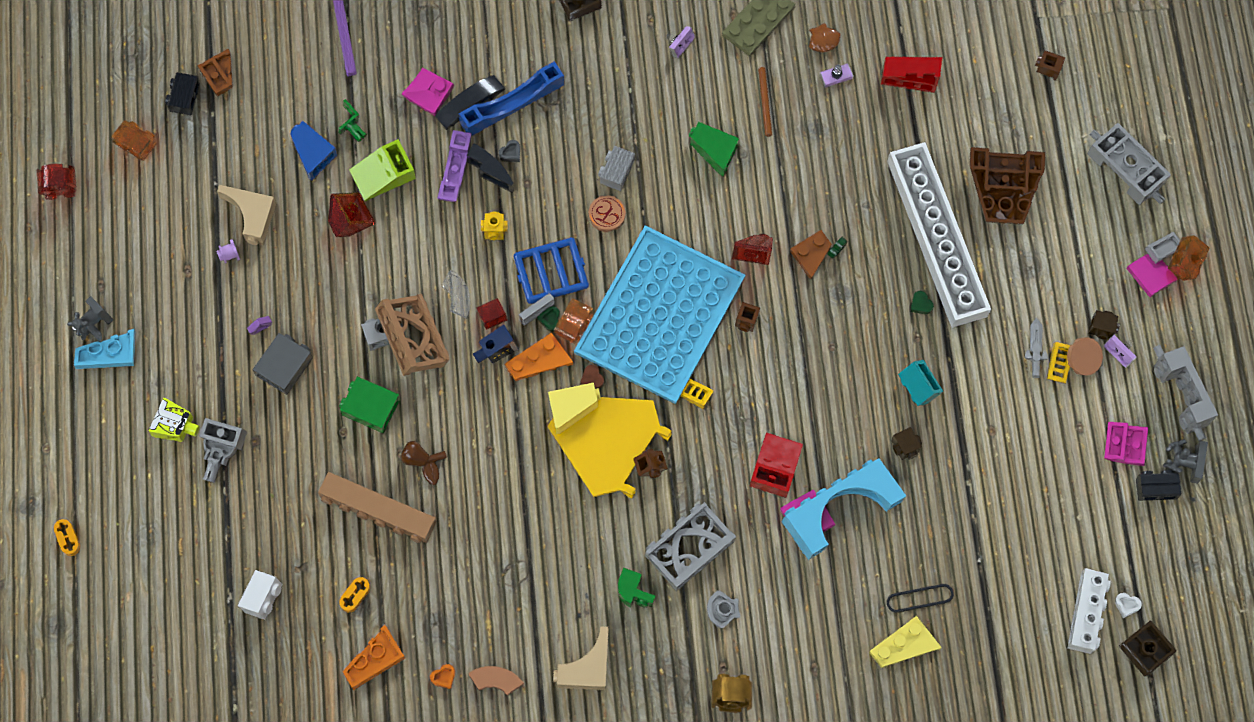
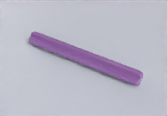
M333 0L347 76L356 75V68L343 0Z

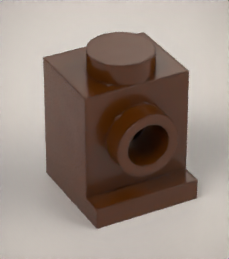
M1045 50L1043 55L1038 56L1035 66L1038 67L1036 72L1052 77L1056 81L1065 57Z

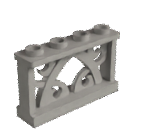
M705 502L702 505H695L690 510L691 514L686 518L684 516L675 523L677 526L672 530L667 529L662 533L661 539L657 543L653 541L646 547L645 557L649 559L675 591L679 590L735 542L736 536L721 522ZM699 516H706L709 519L710 526L707 530H703L705 526L704 521L700 525L696 523V519ZM691 523L692 528H685ZM714 525L722 532L723 538L711 532ZM681 537H701L699 541L700 558L691 554L679 556L678 548ZM673 538L672 546L667 544ZM705 539H708L706 543L711 545L709 549L703 547ZM660 549H666L667 554L662 556L665 558L672 556V560L668 562L660 561L657 558V552ZM690 559L691 564L686 566L684 564L685 561L680 563V560ZM673 564L677 577L674 578L665 567Z

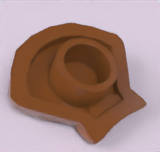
M825 23L809 29L812 34L809 43L810 49L823 53L833 50L838 46L841 34L834 29L828 28Z

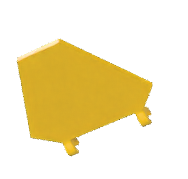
M601 397V400H598V407L562 433H556L553 418L547 426L593 497L621 491L632 499L636 489L625 484L635 468L633 458L646 450L655 434H658L667 441L672 435L670 429L660 426L653 400Z

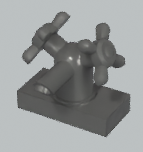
M90 296L85 301L90 306V309L80 319L79 312H75V319L72 322H68L67 325L73 326V331H76L77 336L82 335V340H85L86 336L91 333L100 341L102 340V333L96 328L95 324L100 320L110 324L114 319Z
M1185 439L1170 443L1169 447L1166 448V452L1174 450V461L1172 462L1168 459L1167 463L1163 464V467L1172 470V473H1181L1183 470L1178 468L1179 466L1191 468L1190 482L1198 484L1203 478L1208 442L1199 441L1195 446L1194 453H1190L1187 448L1182 451L1183 444L1187 443Z

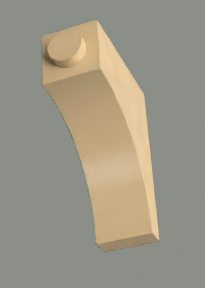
M219 185L217 192L220 199L232 203L243 215V236L245 241L252 245H264L276 206L274 197Z
M600 626L597 642L583 658L568 664H558V670H554L553 682H557V688L605 690L608 627Z

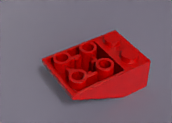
M766 432L749 487L787 498L803 444Z

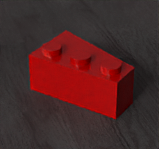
M885 57L880 84L935 93L940 79L943 57Z

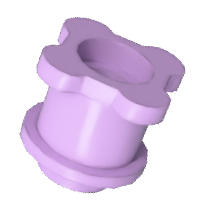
M232 239L230 244L222 247L219 246L220 250H217L220 261L224 260L226 264L228 260L237 258V261L240 260Z

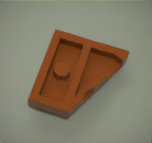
M229 49L198 65V69L217 97L233 88L231 53Z
M820 230L790 248V252L809 279H812L832 244L823 231Z

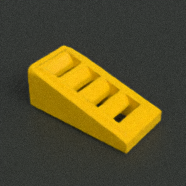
M1059 342L1053 343L1047 374L1048 380L1066 384L1070 366L1067 354H1059L1058 350L1068 353L1070 345ZM1056 357L1065 359V362L1057 361ZM1055 364L1064 366V370L1055 368ZM1055 371L1063 373V376L1059 377L1052 374Z
M689 379L680 397L704 409L714 391ZM691 385L690 391L685 393L687 387ZM698 389V392L696 393L695 397L692 396L694 390ZM702 392L705 393L701 400L698 399Z

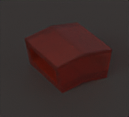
M498 298L476 307L486 330L508 321Z

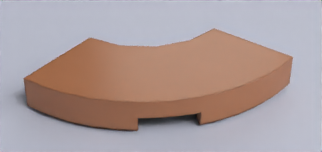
M486 666L468 673L479 691L485 688H497L508 696L524 685L523 681L516 674L501 667Z

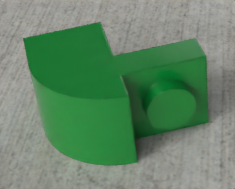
M623 567L618 581V595L621 601L630 608L633 600L641 607H652L655 595L638 590L642 574Z

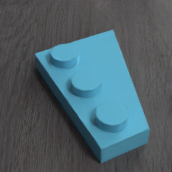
M131 329L126 334L114 335L110 337L111 339L102 342L96 341L75 348V368L134 366L135 330Z

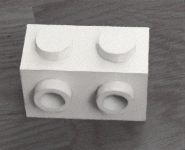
M255 570L238 607L247 614L265 620L272 611L276 597L281 592L282 583L274 576Z

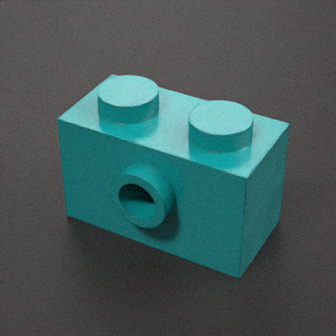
M924 360L914 361L898 373L902 385L907 388L912 401L917 406L928 404L944 392Z

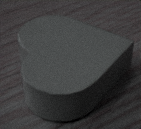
M510 140L506 146L500 148V160L504 162H520L519 142Z

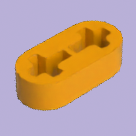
M58 520L54 525V532L59 546L67 556H75L80 551V543L74 527L68 520ZM62 525L68 527L66 528V536L62 533V531H59L62 529ZM67 540L75 544L72 546L73 550L71 551L66 549L68 547Z
M358 577L350 584L339 601L343 611L351 613L358 608L370 591L368 580ZM365 583V590L360 589L359 592L356 594V591L358 590L356 585ZM354 596L352 599L353 606L348 605L345 607L344 601L346 599L350 600Z

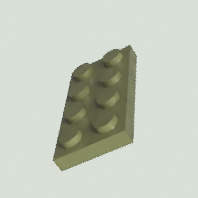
M751 0L722 32V36L750 57L789 15L796 4L791 0Z

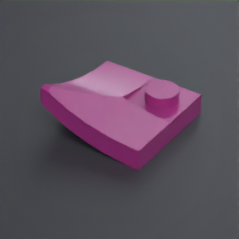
M422 68L412 83L402 92V96L435 116L454 88V84Z

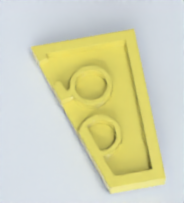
M916 616L870 650L869 653L878 665L884 668L931 651L939 650L942 647Z

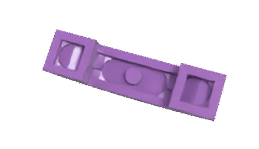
M453 130L444 177L439 189V200L457 202L466 168L471 133Z

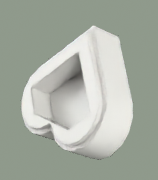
M1120 593L1115 598V605L1123 618L1137 612L1142 606L1139 598L1130 597L1126 593Z

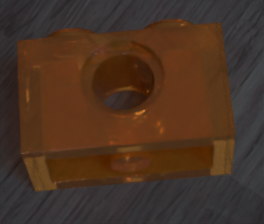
M1195 235L1182 237L1167 269L1182 281L1196 279L1203 262L1207 258L1210 247Z

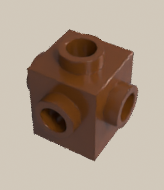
M648 449L633 458L639 477L650 476L651 479L661 476V472L668 469L662 451Z

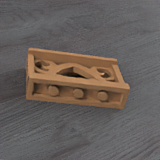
M422 294L392 300L383 299L375 308L403 376L410 375L413 372L443 368L450 360L449 353L445 349L441 335L438 333L434 319L428 310L427 303ZM406 306H412L415 314L412 312V309L407 314ZM401 307V312L394 311V308ZM408 323L423 333L419 346L413 340L406 338L403 333L407 329ZM424 353H425L427 356H432V355H433V356H434V359L431 360V359L427 358V357L424 355ZM420 357L423 362L416 363L415 359Z

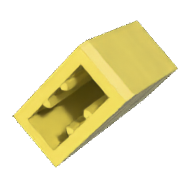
M594 383L548 392L556 433H562L598 407V400H601L599 388L595 389Z

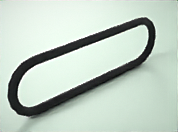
M939 584L891 594L886 602L890 611L904 612L948 603L953 599L954 591L947 584ZM939 587H947L951 592V596L947 600L895 610L889 604L890 599L894 596Z

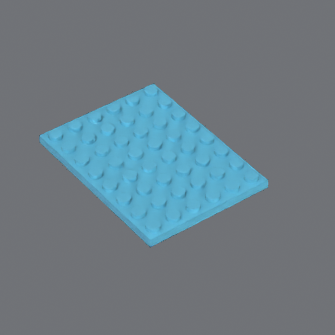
M645 225L577 344L574 353L676 404L746 275Z

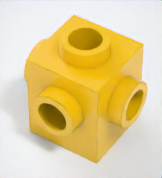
M499 212L485 213V220H481V231H484L485 239L504 240V232L508 231V221H504V214Z

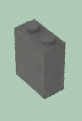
M278 333L252 370L256 377L287 395L313 359L310 352L311 349L304 344L298 345L287 334L284 336Z

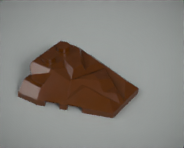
M971 147L969 167L985 222L1023 225L1031 207L1034 194L1038 189L1039 181L1045 171V152L1026 151L1025 154L989 152V148Z

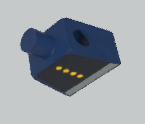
M503 324L479 341L482 348L474 352L473 356L478 364L489 358L491 363H495L519 350Z

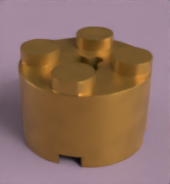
M718 674L717 679L712 681V708L715 709V706H718L719 711L731 713L741 712V708L747 707V711L752 709L753 683L750 681V677L747 675L729 677L728 674Z

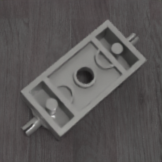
M1119 123L1103 136L1095 129L1089 134L1096 142L1092 144L1087 154L1099 166L1106 163L1130 186L1126 193L1139 206L1151 197L1159 204L1166 200L1158 191L1167 182L1171 174ZM1126 158H1133L1135 164H1128Z
M1161 345L1155 346L1153 349L1158 357V361L1154 365L1156 377L1160 378L1162 383L1176 378V385L1185 396L1184 400L1188 407L1179 416L1181 428L1185 429L1187 434L1195 432L1198 441L1205 439L1206 436L1202 428L1209 426L1218 416V413L1185 347L1183 346L1164 353Z

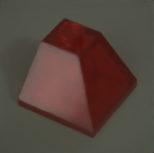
M359 192L332 193L330 195L328 223L336 237H350L375 224Z
M759 234L734 242L731 260L769 265L773 237Z

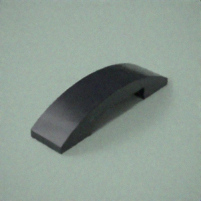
M495 75L484 78L454 97L435 117L448 130L460 121V112L475 104L482 103L487 98L491 100L503 92L505 87Z

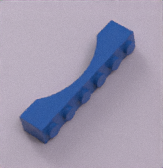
M554 61L539 69L531 78L508 94L486 103L475 104L460 112V124L467 133H471V136L564 86V75Z

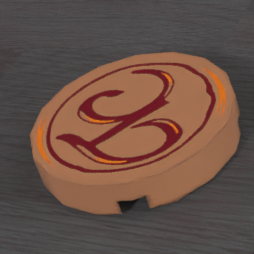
M606 195L598 197L591 203L588 215L594 228L603 232H611L622 226L626 212L625 206L619 199Z

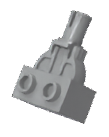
M205 418L199 437L204 439V460L208 461L203 480L215 483L219 467L221 465L226 466L228 459L236 453L237 449L242 450L247 431Z

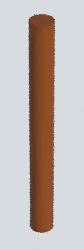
M765 67L758 68L764 130L765 136L769 137L772 136L766 69Z

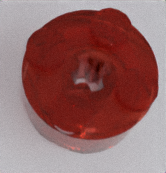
M48 164L41 166V170L36 169L38 193L44 195L45 199L54 200L56 196L64 195L66 198L75 196L77 188L74 166L68 165V168H64L62 164Z

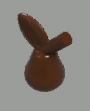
M416 441L407 442L400 455V459L405 465L423 467V475L432 485H436L439 480V469L435 462L447 458L445 451L429 456Z

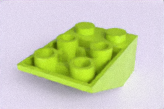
M399 139L381 146L349 169L364 201L416 179L414 169Z

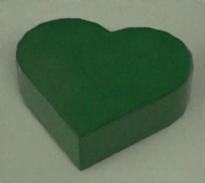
M842 236L829 250L827 255L830 258H835L845 248L847 240Z
M924 291L915 292L910 312L930 314L934 308L933 302L928 299Z
M551 306L537 316V320L546 330L554 332L559 328L558 319L560 318V311L557 307Z

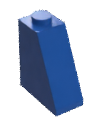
M304 121L292 128L290 133L292 142L308 178L312 181L337 156L336 149Z

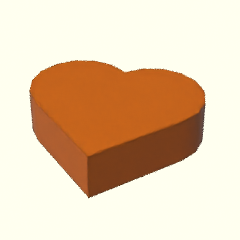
M445 664L440 670H434L430 675L431 683L435 686L451 690L455 669L452 665Z

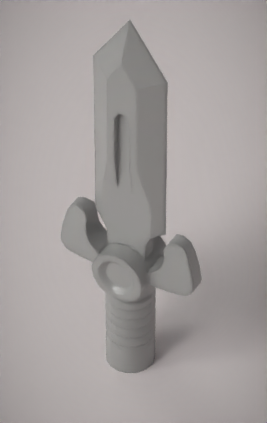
M1037 317L1030 325V351L1027 350L1025 353V359L1032 361L1033 378L1040 377V360L1048 359L1046 351H1043L1042 356L1040 355V352H1042V324Z

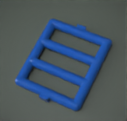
M567 238L523 250L513 255L519 273L517 275L519 284L522 283L526 300L529 304L536 303L549 293L555 298L589 287L583 267L585 263L583 257L580 258L574 238ZM569 246L580 283L569 285L559 248ZM548 251L552 253L562 288L552 291L540 255ZM530 256L534 258L544 293L537 295L532 293L522 261L523 258Z

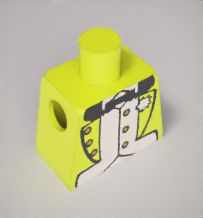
M163 398L149 428V432L156 438L183 442L186 434L196 437L200 426L192 423L193 416L189 411Z

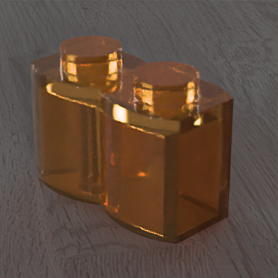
M124 120L111 136V139L118 147L144 161L157 144L155 136L148 130H140V127L135 122Z
M572 298L554 329L555 335L573 344L577 340L580 341L585 332L583 329L587 324L589 325L594 316L592 314L593 308Z

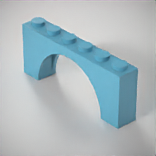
M879 458L875 461H872V459L867 461L859 471L857 469L852 470L844 480L841 478L831 484V488L827 490L826 488L821 489L813 499L809 497L800 503V507L796 509L792 507L784 513L785 517L781 522L808 560L823 552L828 546L822 531L821 518L825 505L832 499L846 494L863 495L876 501L886 512L904 500L906 497L905 493Z

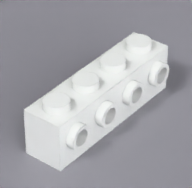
M1086 568L1081 572L1068 649L1089 654L1098 649L1100 644V638L1097 637L1098 631L1102 629L1104 621L1101 618L1102 611H1105L1107 600L1104 599L1105 592H1108L1110 588L1109 574Z

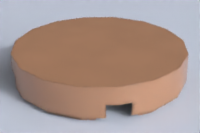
M1088 337L1076 339L1073 345H1070L1067 353L1070 368L1076 374L1083 376L1092 375L1098 371L1103 360V353L1099 343Z

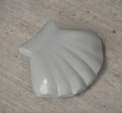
M716 591L707 603V613L711 622L719 628H724L733 618H740L739 600H732L723 592Z

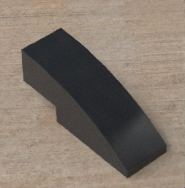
M474 143L467 153V162L479 168L481 178L513 193L514 183L502 164L489 152Z

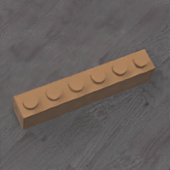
M330 472L327 473L318 491L322 502L328 505H332V503L339 505V509L347 513L353 511L357 513L356 516L363 520L369 518L375 521L374 523L379 527H390L398 535L403 536V534L411 536L410 539L417 543H421V541L427 543L437 523L436 518Z

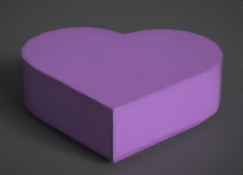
M269 316L258 318L247 330L251 335H255L271 326L272 320Z

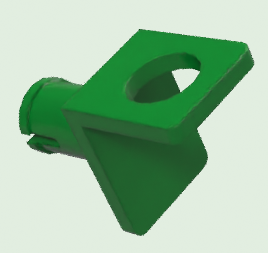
M345 99L343 100V107L352 117L339 127L338 133L341 135L345 131H349L360 142L361 138L364 139L367 134L356 123L359 120V113Z

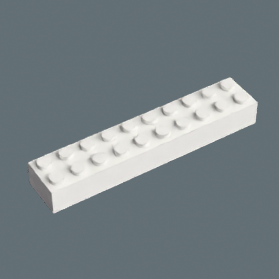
M926 143L890 152L887 161L951 327L986 318L991 311L990 305Z

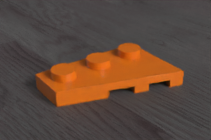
M550 333L506 362L504 366L513 379L518 381L548 370L553 371L562 366L573 365V361L554 335Z
M385 624L376 637L368 642V646L361 653H358L342 671L353 690L406 659Z

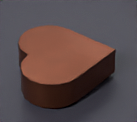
M591 364L585 368L580 385L594 383L595 389H600L604 385V378L599 374V368L596 365Z

